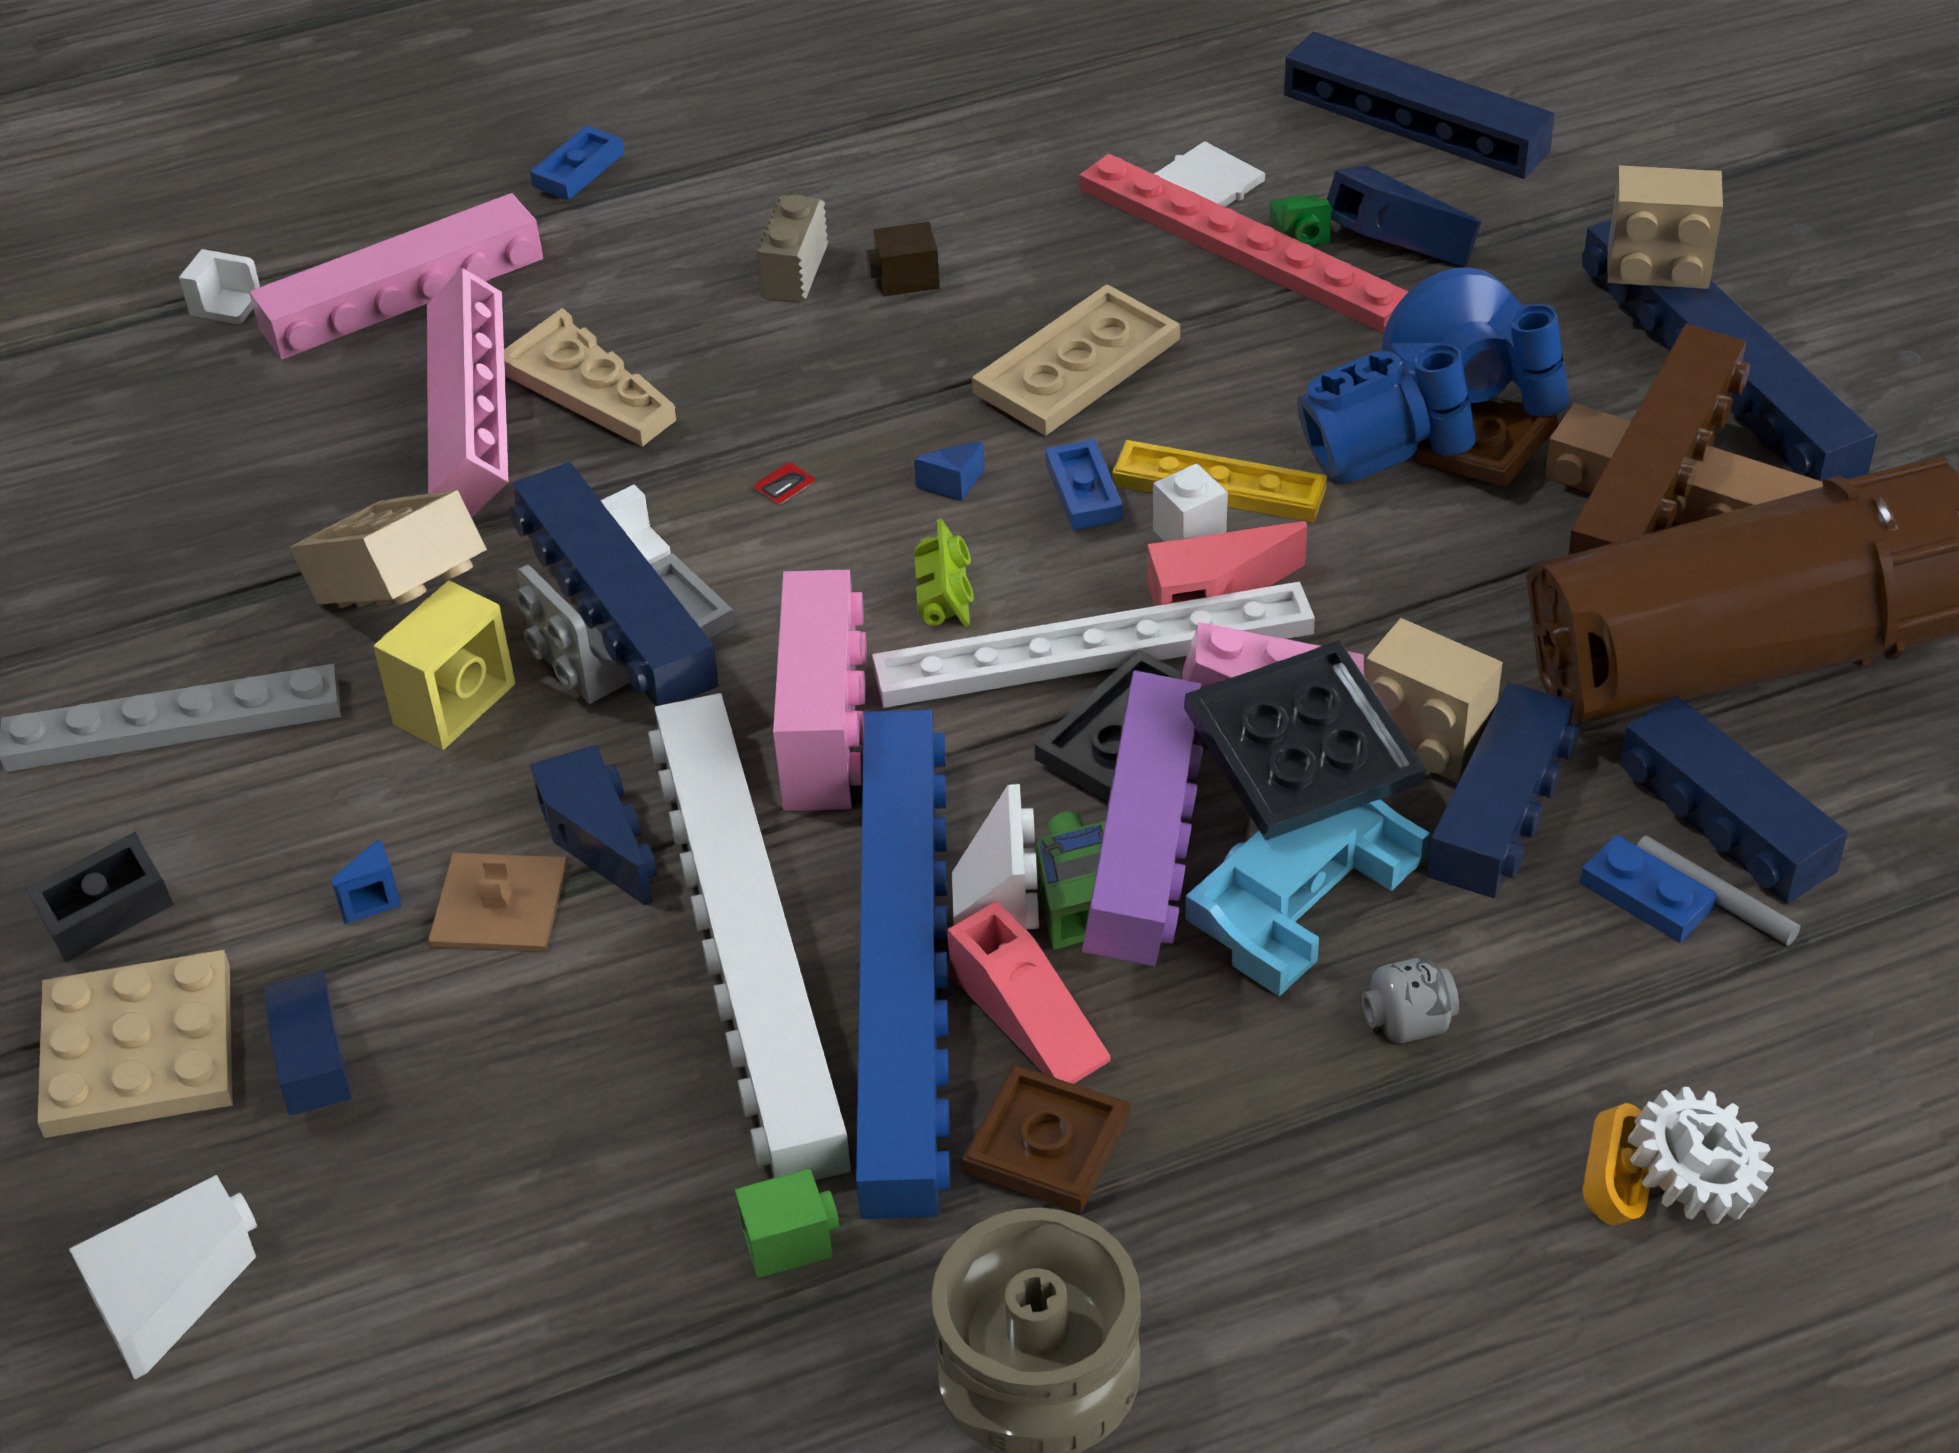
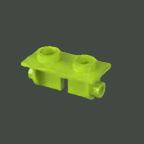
M942 518L937 520L938 536L922 539L914 549L916 580L920 584L916 586L917 613L930 626L940 625L944 619L957 615L966 628L970 626L968 603L974 600L973 590L966 576V566L971 564V557L963 538L960 535L953 536Z

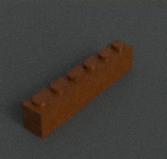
M1685 324L1572 527L1568 555L1671 528L1678 506L1676 502L1677 497L1688 496L1696 474L1695 463L1707 460L1714 441L1715 432L1713 430L1715 426L1719 428L1725 426L1732 407V394L1740 395L1744 390L1750 372V364L1743 362L1747 340Z

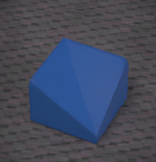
M973 442L918 456L914 461L916 487L962 501L985 470L983 443Z
M381 840L371 844L331 879L334 895L344 924L401 906L391 865Z

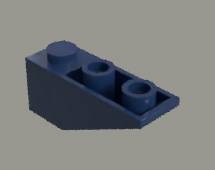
M1368 166L1336 170L1327 196V200L1332 207L1331 220L1359 234L1461 266H1467L1482 220Z
M597 745L530 764L538 804L553 842L643 905L652 903L648 879L657 876L655 861L648 843L637 844L635 837L641 836L632 804L621 805L619 798L624 797V790L616 765L605 766Z

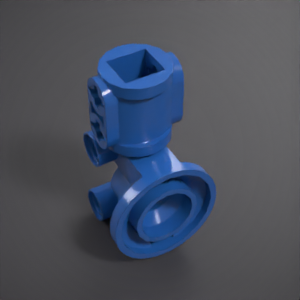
M1453 268L1426 278L1413 287L1393 310L1385 327L1382 352L1368 354L1318 375L1308 383L1307 393L1297 398V410L1301 427L1317 463L1330 480L1348 483L1410 458L1417 451L1418 442L1427 438L1431 449L1438 455L1452 456L1464 453L1471 449L1476 442L1470 403L1484 402L1495 397L1506 388L1510 381H1513L1520 388L1523 407L1530 415L1542 417L1561 412L1569 405L1570 396L1557 314L1548 305L1531 304L1523 306L1497 278L1479 269Z

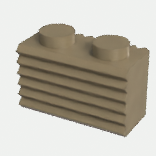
M783 195L778 197V202L775 203L776 208L773 209L771 219L768 220L769 225L766 226V231L763 232L764 236L761 237V242L758 243L759 248L756 249L760 291L764 299L802 303L807 298L829 243L826 240L828 234L825 232L827 229L825 225L827 218L824 217L826 210L823 209L825 202L818 198H807L803 195Z

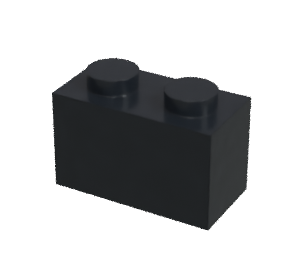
M136 832L119 839L25 889L65 962L174 905L163 878Z

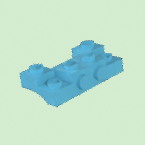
M1381 799L1266 841L1260 831H1258L1246 843L1236 844L1229 851L1224 862L1186 895L1185 920L1232 949V966L1280 997L1318 961L1319 937L1297 924L1296 921L1353 868L1392 891L1427 858L1430 833L1398 814Z

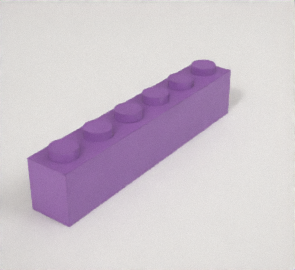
M1133 671L1082 952L1155 966L1160 943H1173L1179 907L1168 905L1169 899L1179 901L1185 873V865L1174 863L1175 858L1185 860L1191 824L1181 822V818L1191 820L1197 792V784L1187 783V779L1197 780L1203 746L1192 744L1193 741L1202 742L1203 739L1183 707L1185 694L1200 689L1202 683Z

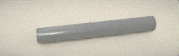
M1644 836L1638 842L1637 846L1715 891L1717 893L1715 903L1787 946L1797 937L1800 925L1649 836Z

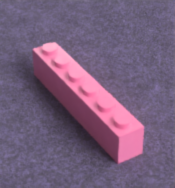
M510 193L251 290L249 293L259 330L282 360L428 304L461 268L466 269L483 281H487L543 259L537 220L515 195Z
M461 268L427 304L428 494L458 490L471 518H473L509 482L502 292L466 269Z

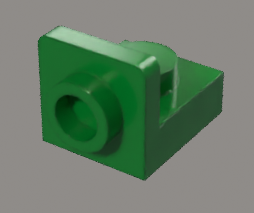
M1295 195L1287 199L1270 201V219L1276 231L1310 246L1330 243L1332 207L1327 199L1318 200L1316 195Z

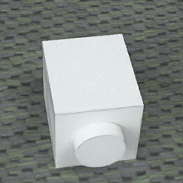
M1197 463L1154 482L1153 531L1164 542L1226 533L1228 492Z

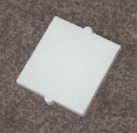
M1206 141L1183 156L1176 155L1175 161L1154 173L1224 207L1235 200L1244 199L1245 193L1265 181L1264 172Z

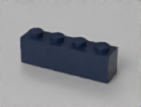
M1507 683L1431 838L1428 878L1495 899L1504 878L1514 879L1516 877L1524 854L1525 846L1521 844L1523 837L1534 838L1543 812V805L1539 803L1542 797L1549 799L1553 797L1561 774V766L1557 764L1560 758L1569 760L1575 749L1579 727L1571 725L1574 701L1513 683Z
M1676 696L1626 725L1620 766L1625 769L1627 774L1634 781L1643 784L1666 803L1675 815L1684 818L1708 838L1717 850L1725 852L1749 872L1759 885L1768 888L1786 904L1838 872L1848 832L1681 698Z

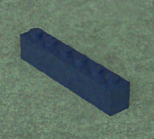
M1314 31L1286 56L1284 95L1522 179H1525L1551 150L1554 112Z
M571 462L512 483L515 505L510 507V516L516 531L521 537L527 535L530 538L534 552L543 567L550 565L554 570L557 583L564 596L567 598L573 596L578 602L579 611L585 624L589 629L595 627L598 629L610 658L613 661L619 659L626 667L630 683L638 694L645 692L656 707L684 701L719 686L713 643Z

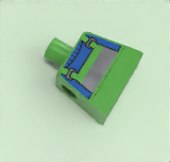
M1065 811L1055 815L1047 826L1050 835L1041 837L1036 842L1037 881L1049 941L1053 950L1084 942L1105 821L1084 826L1079 814L1073 811Z

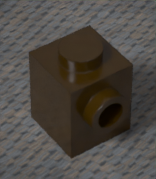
M930 222L873 229L875 249L866 250L868 271L871 279L879 278L883 297L940 289L938 249Z

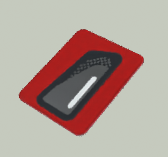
M788 462L754 484L753 487L777 504H782L815 482L816 479L795 464Z

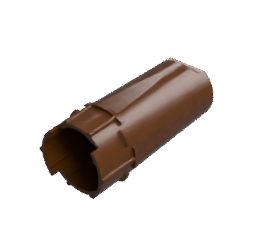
M1939 456L1849 479L1838 475L1837 477L1823 479V487L1534 564L1529 569L1526 580L1538 673L1546 693L1574 701L1571 724L1576 725L1660 706L1676 696L1682 700H1687L1850 662L1858 666L1873 664V657L1884 655L1888 660H1896L1901 656L1904 649L1959 636V515L1957 512L1959 511V473L1948 465L1945 456Z

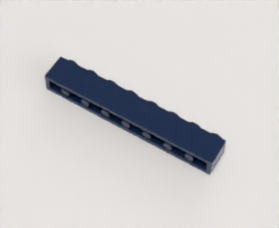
M1611 220L1587 228L1585 250L1582 253V267L1589 276L1593 277L1613 296L1617 303L1628 310L1645 330L1655 336L1669 352L1685 324L1747 340L1743 362L1750 364V372L1743 392L1740 395L1733 393L1731 396L1733 398L1731 413L1738 416L1765 445L1769 446L1790 466L1794 473L1821 482L1823 479L1837 477L1838 475L1849 479L1869 473L1878 433L1712 280H1710L1709 289L1607 283L1608 241Z

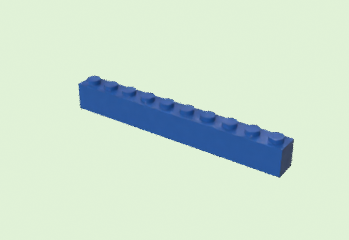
M932 710L864 712L856 1171L861 1219L938 1217V1191L950 1190L949 1151H938V1138H950L948 1099H937V1087H949L948 1049H937V1037H949L948 1001L937 1000V989H948L947 952H936V942H948L947 906H936V896H947L946 861H936V852H947L946 817L935 816V809H946L945 774H935V767H946L945 732L934 733Z

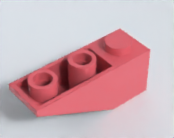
M1306 521L1147 544V585L1154 606L1270 587L1305 566Z
M998 901L947 929L950 976L1043 1074L1075 1084L1110 1062V1054L1034 937Z

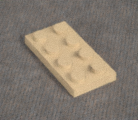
M1106 284L972 377V393L1047 436L1180 340V324Z

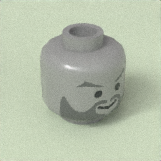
M1418 957L1377 968L1371 978L1370 991L1362 993V1006L1367 1023L1371 1028L1380 1027L1390 1042L1402 1044L1446 1032L1451 1022V1016L1458 1014L1459 998L1450 971L1446 967L1439 968L1428 957Z

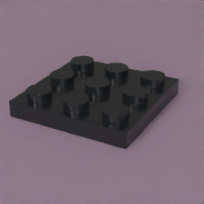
M1340 640L1185 694L1184 710L1265 841L1423 783L1426 768Z

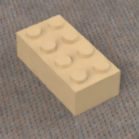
M458 490L378 501L289 547L317 604L337 603L339 608H344L356 603L357 607H362L375 602L376 606H381L393 600L396 605L406 603L427 591L423 583L439 576L443 580H448L468 571L473 567L470 558L487 550Z

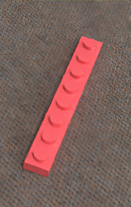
M1109 153L1079 175L1080 191L1382 333L1385 331L1393 310L1408 293V291L1386 280H1382L1347 262L1332 257L1308 244L1293 239L1269 226L1254 221L1232 209L1217 204L1193 191H1189Z

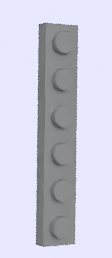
M329 664L1 718L0 760L5 772L338 718L341 717L337 672L335 665Z

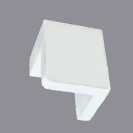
M201 249L179 276L190 316L232 324L243 323L253 310L249 291L260 287L255 264L251 258Z
M635 485L600 500L650 564L671 554L667 543L650 527L645 495Z

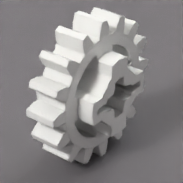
M1682 1087L1676 1097L1667 1090L1662 1091L1654 1102L1649 1101L1634 1121L1636 1127L1628 1136V1142L1638 1148L1630 1158L1632 1165L1647 1168L1649 1171L1642 1181L1645 1188L1660 1186L1665 1191L1661 1202L1664 1206L1668 1207L1677 1200L1684 1204L1686 1218L1693 1220L1700 1210H1705L1711 1223L1718 1224L1726 1213L1734 1220L1740 1219L1749 1207L1753 1208L1766 1192L1768 1187L1765 1182L1772 1175L1773 1167L1762 1160L1770 1151L1769 1144L1753 1141L1751 1136L1758 1126L1755 1122L1741 1124L1735 1118L1739 1108L1737 1105L1732 1103L1724 1110L1716 1106V1097L1713 1092L1708 1091L1702 1100H1696L1689 1087Z

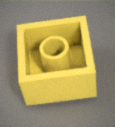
M449 580L430 597L423 600L413 612L392 630L388 631L373 646L393 725L441 750L448 747L516 684L499 604Z

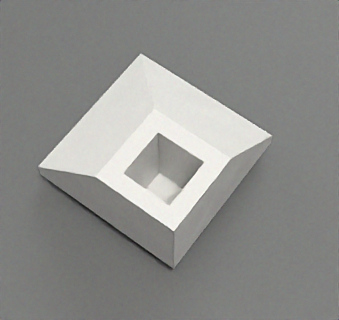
M1020 784L1007 785L952 871L954 925L998 901L1026 930L1039 929L1037 893L1025 892V890L1037 889L1036 853L1034 848L1023 849V844H1035L1033 808L1021 809Z

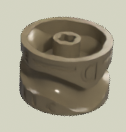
M1048 1208L1015 1209L994 1215L974 1225L956 1239L944 1254L938 1266L931 1293L935 1344L938 1357L939 1389L945 1406L956 1424L973 1440L998 1453H1079L1102 1441L1120 1425L1128 1414L1139 1386L1140 1345L1138 1335L1141 1320V1294L1138 1275L1128 1253L1116 1238L1098 1224L1080 1215Z

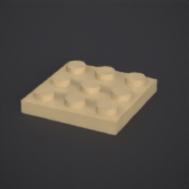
M225 950L42 980L38 1125L44 1138L233 1105L230 965Z

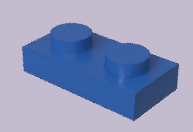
M586 125L530 171L532 187L570 200L624 154L622 138Z
M1095 439L1045 448V464L1072 530L1123 521L1122 501Z
M1617 834L1582 867L1580 884L1679 943L1714 909L1717 896L1715 891Z

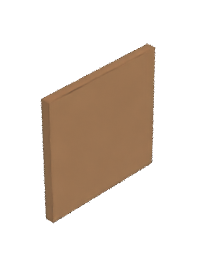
M452 853L428 940L429 947L546 952L568 864L567 857Z

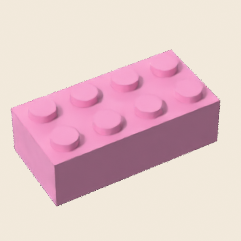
M850 570L783 571L773 728L783 811L852 809V786H863L862 752H854V746L864 744L863 711H855V705L865 704L866 702L865 672L857 671V665H867L866 632L856 631L855 626L863 625L862 592H852Z

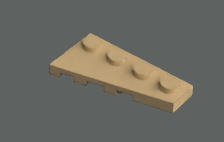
M563 308L504 349L506 377L642 447L676 421L674 404L641 375H631L624 368V362L613 351L606 353L597 345L596 336L585 327L582 329L577 328L573 324L572 316Z

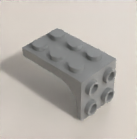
M673 553L651 564L709 639L735 626L733 609ZM525 565L517 569L520 589L516 590L515 596L520 609L526 617L528 629L523 632V635L534 657L538 660L544 658L554 668L561 684L568 690L574 688L589 704L630 683L625 665L620 659L613 661L604 646L601 633L596 627L592 629L587 627L579 611L578 603L569 605L531 566Z

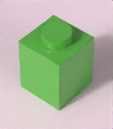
M811 1168L735 1189L740 1226L757 1279L833 1257L829 1231L840 1228L839 1219L830 1190L818 1192Z

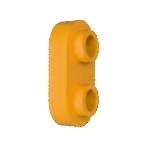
M1629 1103L1604 1110L1597 1115L1594 1122L1583 1184V1197L1589 1210L1604 1223L1612 1226L1640 1218L1646 1210L1650 1188H1645L1642 1184V1181L1649 1173L1647 1168L1632 1165L1630 1158L1638 1148L1628 1142V1136L1636 1127L1634 1121L1641 1113V1110Z

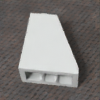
M217 1175L69 1249L82 1279L134 1379L148 1373L256 1258L247 1233L257 1227L253 1214L241 1193L229 1197Z

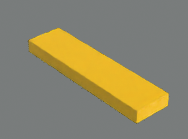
M1126 440L1112 472V480L1115 487L1153 494L1154 482L1197 463L1228 492L1227 507L1312 523L1316 520L1327 486V476L1322 474Z

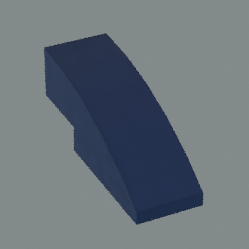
M324 970L265 985V1005L279 1085L289 1115L292 1116L351 1100L352 1096L345 1070L346 1064Z

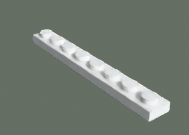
M1299 581L872 654L873 669L883 708L1119 668L1138 650L1158 660L1187 656L1198 622L1287 639L1314 634L1315 617Z

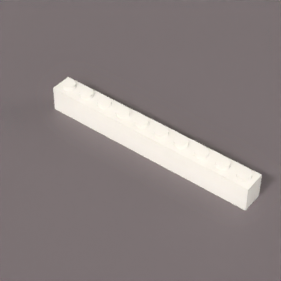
M718 693L656 706L655 713L658 730L648 732L652 756L655 765L666 764L667 770L658 771L665 805L676 803L677 810L669 812L675 845L687 844L688 852L679 854L686 888L697 886L700 895L691 896L690 898L697 931L709 929L711 939L702 940L709 976L721 975L723 984L713 986L721 1022L733 1021L735 1030L725 1032L733 1069L745 1067L747 1078L738 1080L745 1117L754 1115L758 1117L760 1127L750 1129L758 1167L770 1165L773 1178L811 1168L814 1180L851 1172L846 1129L722 694Z

